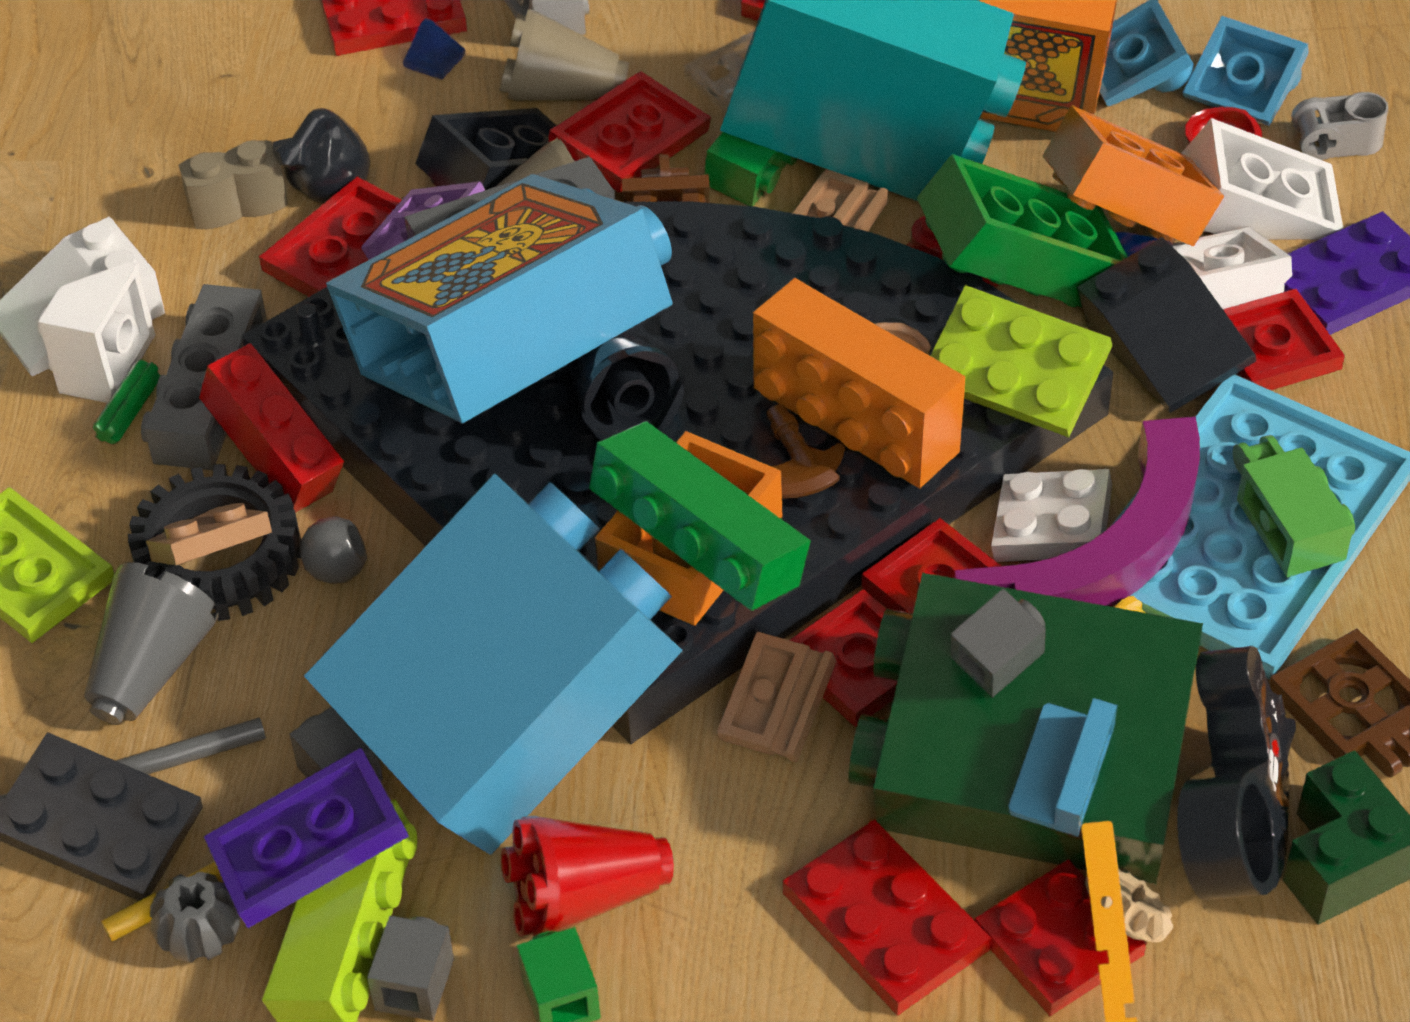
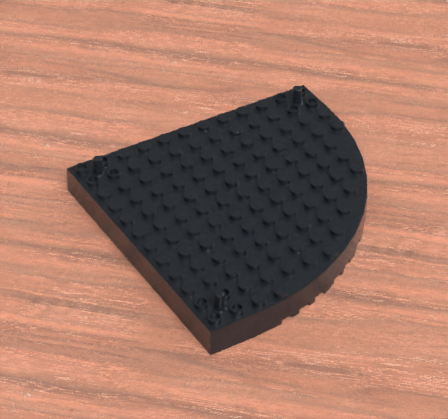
M693 201L623 202L633 206L642 205L650 209L663 224L672 249L671 259L661 265L673 304L627 330L670 356L676 364L680 379L683 382L684 395L681 406L673 420L661 432L674 442H677L687 431L771 467L783 464L791 460L786 451L787 448L774 436L770 429L771 424L766 417L767 411L779 403L765 398L754 388L753 312L794 278L874 324L881 322L904 323L917 329L927 338L931 345L929 356H931L965 285L1019 304L1000 290L983 281L981 276L969 272L959 273L936 256L879 234L843 225L835 217L825 216L817 218L754 206ZM327 287L241 335L243 346L250 343L254 346L344 460L342 467L425 547L483 485L496 474L528 504L549 482L559 489L600 528L579 551L598 569L595 537L618 510L589 489L597 443L602 440L594 435L582 418L571 373L556 379L536 381L468 421L461 423L361 375ZM1103 365L1069 438L964 399L960 452L920 489L905 479L890 474L883 466L862 453L853 451L844 445V456L836 471L840 477L837 483L823 491L808 496L782 498L781 519L811 540L799 587L753 611L723 590L695 626L659 610L650 620L683 651L612 727L630 744H633L743 668L757 632L785 639L862 585V574L937 519L941 518L946 523L951 524L1002 488L1004 474H1019L1028 471L1106 417L1109 412L1114 372ZM786 408L797 420L799 433L802 434L805 443L809 447L826 451L837 443H842V441L821 428L806 423L798 414Z

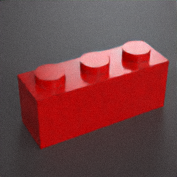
M250 343L209 364L206 369L199 399L256 471L259 470L267 474L269 484L276 480L282 485L284 495L288 493L293 502L295 513L332 493L344 460L254 346Z

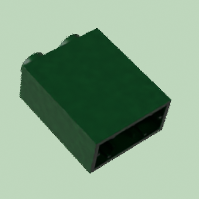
M922 573L914 612L908 613L886 609L883 614L875 649L873 675L874 677L898 682L889 719L861 714L852 745L848 781L851 784L873 788L876 820L886 831L1060 865L1069 859L1077 869L1087 871L1082 826L1078 837L1012 816L1009 813V803L1045 704L1050 703L1088 715L1093 698L1117 705L1114 730L1082 825L1084 823L1111 821L1118 869L1128 870L1139 881L1144 880L1146 883L1157 885L1203 623ZM1004 588L1017 602L1024 599L1032 604L1041 614L1046 628L1045 649L1040 657L992 698L951 658V633Z

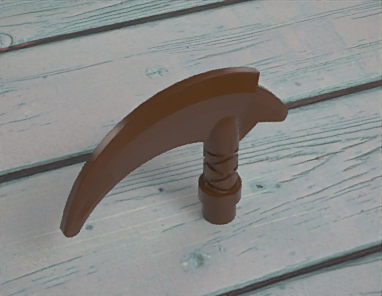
M782 404L771 407L766 414L771 424L770 429L776 439L780 440L783 446L787 448L786 451L791 460L783 464L772 466L781 470L782 498L808 496L823 491L837 483L840 477L836 471L844 456V445L837 443L826 451L809 447L805 443L802 434L799 433V424L794 415L790 414Z

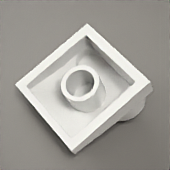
M1250 227L1200 237L1194 247L1184 242L1170 244L1191 264L1222 309L1284 292V283L1292 276L1291 256Z

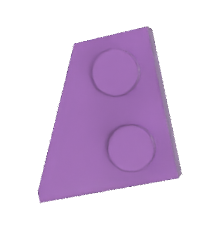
M479 181L410 190L361 248L370 260L408 240L405 216L485 191Z

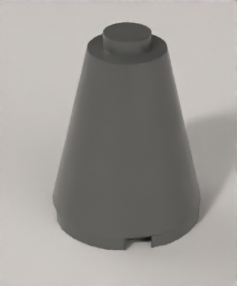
M123 563L119 565L113 576L84 694L85 699L92 705L90 712L100 720L113 725H120L122 720H136L213 628L219 617V612L210 613L215 603L202 590L167 571L164 572L160 580L144 575L148 565L141 563Z

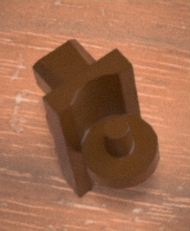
M669 154L659 155L660 168L641 169V178L622 179L623 202L693 201L710 203L709 175H689V167L670 168Z

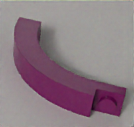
M1196 416L1142 421L1137 456L1142 483L1128 509L1105 532L1090 542L1053 558L1011 566L955 570L954 578L1110 607L1117 605L1121 600L1138 591L1159 572L1171 557L1184 534L1191 514L1200 461V437Z

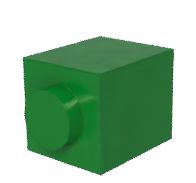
M576 927L559 932H543L534 936L530 941L517 944L521 978L537 1022H592L601 1019L598 986Z

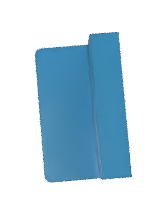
M1093 698L1088 715L1050 703L1043 706L1009 803V813L1012 816L1078 837L1114 730L1117 705Z

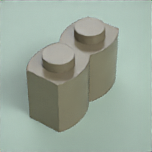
M246 141L228 150L226 153H200L179 164L187 205L196 229H213L226 226L241 217L268 215L288 205L282 169L273 153L272 141Z

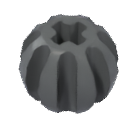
M197 872L190 877H185L183 874L173 877L168 881V888L161 889L156 893L150 907V916L152 918L150 930L156 942L163 951H169L176 960L193 962L199 957H207V960H210L222 953V946L232 943L240 928V917L225 883L219 882L215 875Z

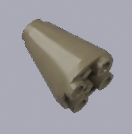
M528 9L527 15L517 14L510 46L519 48L516 60L507 58L500 91L509 93L508 99L514 101L597 100L626 81L629 62L619 60L618 54L538 11Z

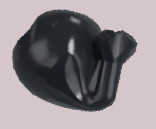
M318 108L312 110L291 138L273 142V153L279 164L283 166L288 182L294 189L303 192L316 202H327L357 176L365 181L367 180L370 158L365 143L360 135L342 117L329 109Z

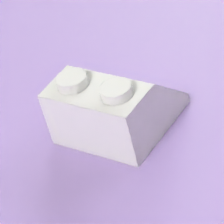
M125 262L59 287L49 305L42 308L38 317L37 327L39 334L42 335L48 355V365L53 372L59 393L108 403L134 363L143 357L155 337V331L137 263Z

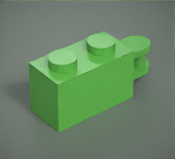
M1272 435L1261 437L1258 444L1251 446L1244 442L1235 444L1232 455L1234 464L1241 475L1237 502L1286 578L1346 560L1351 536L1355 532L1353 515L1345 504H1340L1329 487L1323 469L1313 464L1305 450L1301 447L1284 452Z

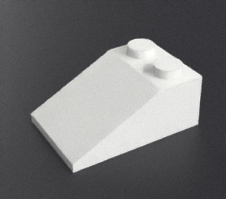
M1212 118L1181 153L1190 157L1225 196L1203 232L1219 234L1250 227L1267 240L1321 239L1343 229L1334 173L1330 163Z
M111 217L90 224L79 231L65 236L0 299V335L31 376L49 369L47 351L42 335L38 332V317L42 308L49 305L59 287L125 262L137 263L151 320L165 314L154 269Z

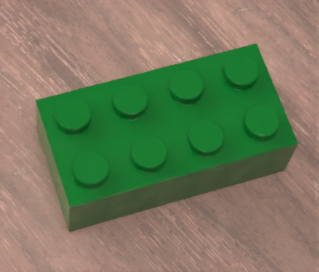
M954 154L950 155L917 196V200L926 216V224L934 233L943 252L942 257L950 268L959 273L969 272L988 278L998 285L1005 283L1018 287L1034 296L1044 295L1057 299L1070 307H1082L1077 289L1078 286L1128 257L1101 207L1096 205L1093 210L1085 209L1070 200L1066 192Z

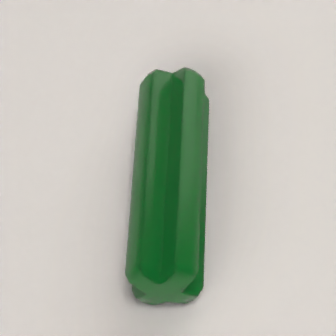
M142 359L134 363L93 424V430L96 432L95 437L99 441H106L112 445L120 441L158 383L161 375L158 373V366L155 363H148Z

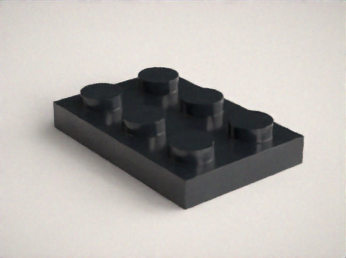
M47 732L0 805V841L140 901L151 895L201 812L203 805L200 796Z

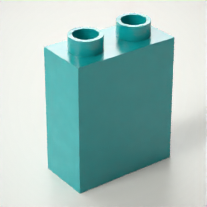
M765 0L741 65L720 131L918 201L917 196L951 154L983 164L992 140L994 125L979 120L983 110L1004 118L1008 115L1016 98L1026 67V61L1004 54L1014 13L978 0Z

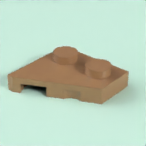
M235 503L213 508L193 519L166 525L164 527L165 532L147 540V545L152 562L179 565L272 533L267 511L247 510L244 503Z

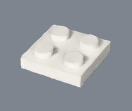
M1078 469L1073 471L1004 474L991 545L994 560L1002 562L1053 558L1072 551L1105 532L1112 491L1110 470Z

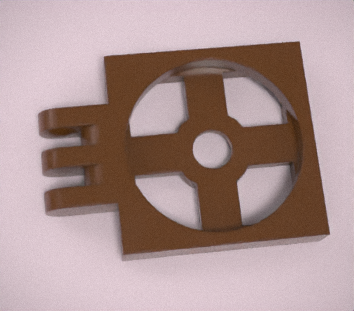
M1358 628L1270 677L1269 686L1273 693L1282 695L1284 708L1334 759L1355 750L1360 756L1365 754L1384 775L1390 778L1402 771V765L1410 767V679ZM1338 664L1354 665L1365 668L1367 671L1362 674L1345 672ZM1313 673L1328 688L1327 694L1310 703L1300 693V687L1303 681ZM1388 686L1393 690L1398 702V711L1390 716L1373 700L1376 693ZM1343 688H1354L1361 694V699L1356 702H1348L1340 696L1339 692ZM1341 713L1354 714L1368 729L1356 736L1341 735L1328 721Z

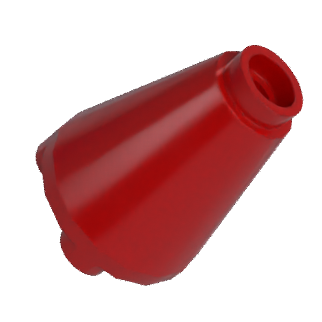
M526 816L514 820L512 827L513 846L504 847L501 850L500 861L503 879L506 883H514L517 901H515L513 907V920L515 930L520 937L536 936L547 931L559 932L655 893L660 885L670 884L674 874L673 854L670 844L665 837L654 838L652 834L540 816Z

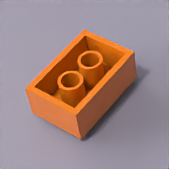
M1073 105L1069 108L1042 155L1054 170L1052 177L1067 187L1069 190L1067 196L1074 203L1088 210H1093L1096 205L1109 210L1108 214L1114 220L1128 227H1134L1136 222L1148 227V231L1158 239L1163 237L1169 244H1173L1177 239L1194 247L1225 197L1190 157Z
M687 431L676 442L776 516L782 518L781 470ZM619 511L615 513L595 537L599 571L621 548L672 596L660 611L693 626L698 623L723 591L722 588Z

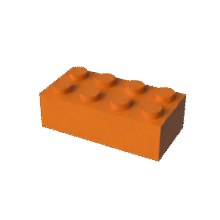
M796 278L791 280L753 312L754 388L765 398L784 405L789 410L798 414L806 423L821 428L842 441L849 449L862 453L883 466L890 474L905 479L919 489L960 452L965 390L964 375Z

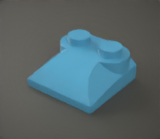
M1148 0L1113 21L1100 87V93L1108 107L1151 88L1160 92L1174 91L1187 83L1193 73L1194 64L1158 0Z
M1221 16L1183 91V97L1212 107L1243 109L1257 122L1270 126L1287 94L1301 80L1302 65L1309 53L1308 43Z

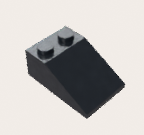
M538 108L432 115L415 164L431 178V182L437 187L480 181L484 189L488 190L494 188L547 144L550 130L557 125Z
M1163 237L1077 287L1088 329L1111 337V353L1169 413H1172L1257 361L1253 350L1191 264Z

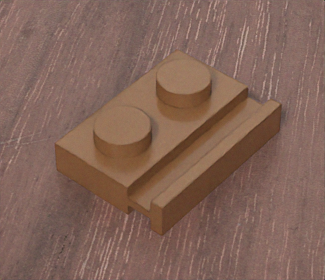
M825 169L793 213L817 218L831 216L839 219L843 225L868 231L887 205L888 189L881 187L879 191L868 188L867 182Z
M757 632L717 730L721 741L772 756L778 754L788 757L789 761L797 763L836 664L833 653L829 651H824V653L814 651L807 645Z

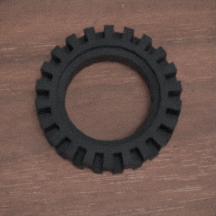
M213 464V476L204 477L202 466L190 469L193 481L185 483L179 473L170 477L169 482L172 490L170 492L157 485L150 491L153 503L142 499L137 506L139 517L132 516L129 524L132 534H128V543L134 563L148 565L144 575L160 580L164 572L167 571L190 582L207 594L215 603L212 609L219 612L218 621L230 620L228 607L238 605L242 616L253 612L250 599L256 597L263 606H266L274 600L271 587L282 593L289 586L287 575L295 576L299 569L297 558L301 559L299 553L301 536L293 502L288 493L284 495L283 487L280 483L274 480L269 484L267 474L259 470L250 479L248 467L236 465L233 475L228 476L225 464ZM235 503H244L247 510L267 511L272 533L263 536L260 546L250 557L229 568L215 571H193L185 569L180 565L157 563L151 560L147 540L164 533L166 525L193 519L213 508Z

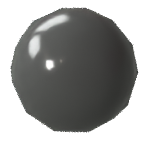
M333 516L317 520L307 528L300 541L299 553L304 568L318 581L330 584L347 582L361 572L367 560L365 544L357 527L350 520Z

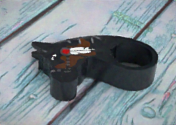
M1255 646L1201 652L1196 662V683L1199 697L1207 713V732L1212 762L1209 768L1186 780L1180 792L1177 828L1183 867L1191 888L1202 900L1267 895L1277 887L1283 874L1287 855L1290 790L1288 789L1290 785L1288 756L1296 731V721L1285 717L1286 712L1282 695L1272 692L1260 653Z

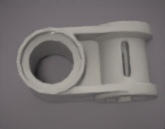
M1371 92L1305 99L1297 104L1291 114L1293 127L1302 136L1300 139L1302 153L1320 160L1352 155L1367 156L1375 154L1383 146L1388 103L1380 95ZM1314 111H1318L1320 116L1316 118ZM1318 140L1320 147H1316L1314 142Z

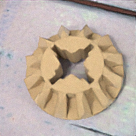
M1118 869L1126 935L1137 940L1163 941L1174 928L1171 922L1172 914L1169 907L1160 902V895L1151 891L1146 886L1144 880L1139 881L1126 869ZM1087 877V878H1086V881H1085V884H1086V888H1087V890H1088V892H1089V884H1088V877ZM1104 896L1101 899V905L1106 908L1110 907L1112 899Z

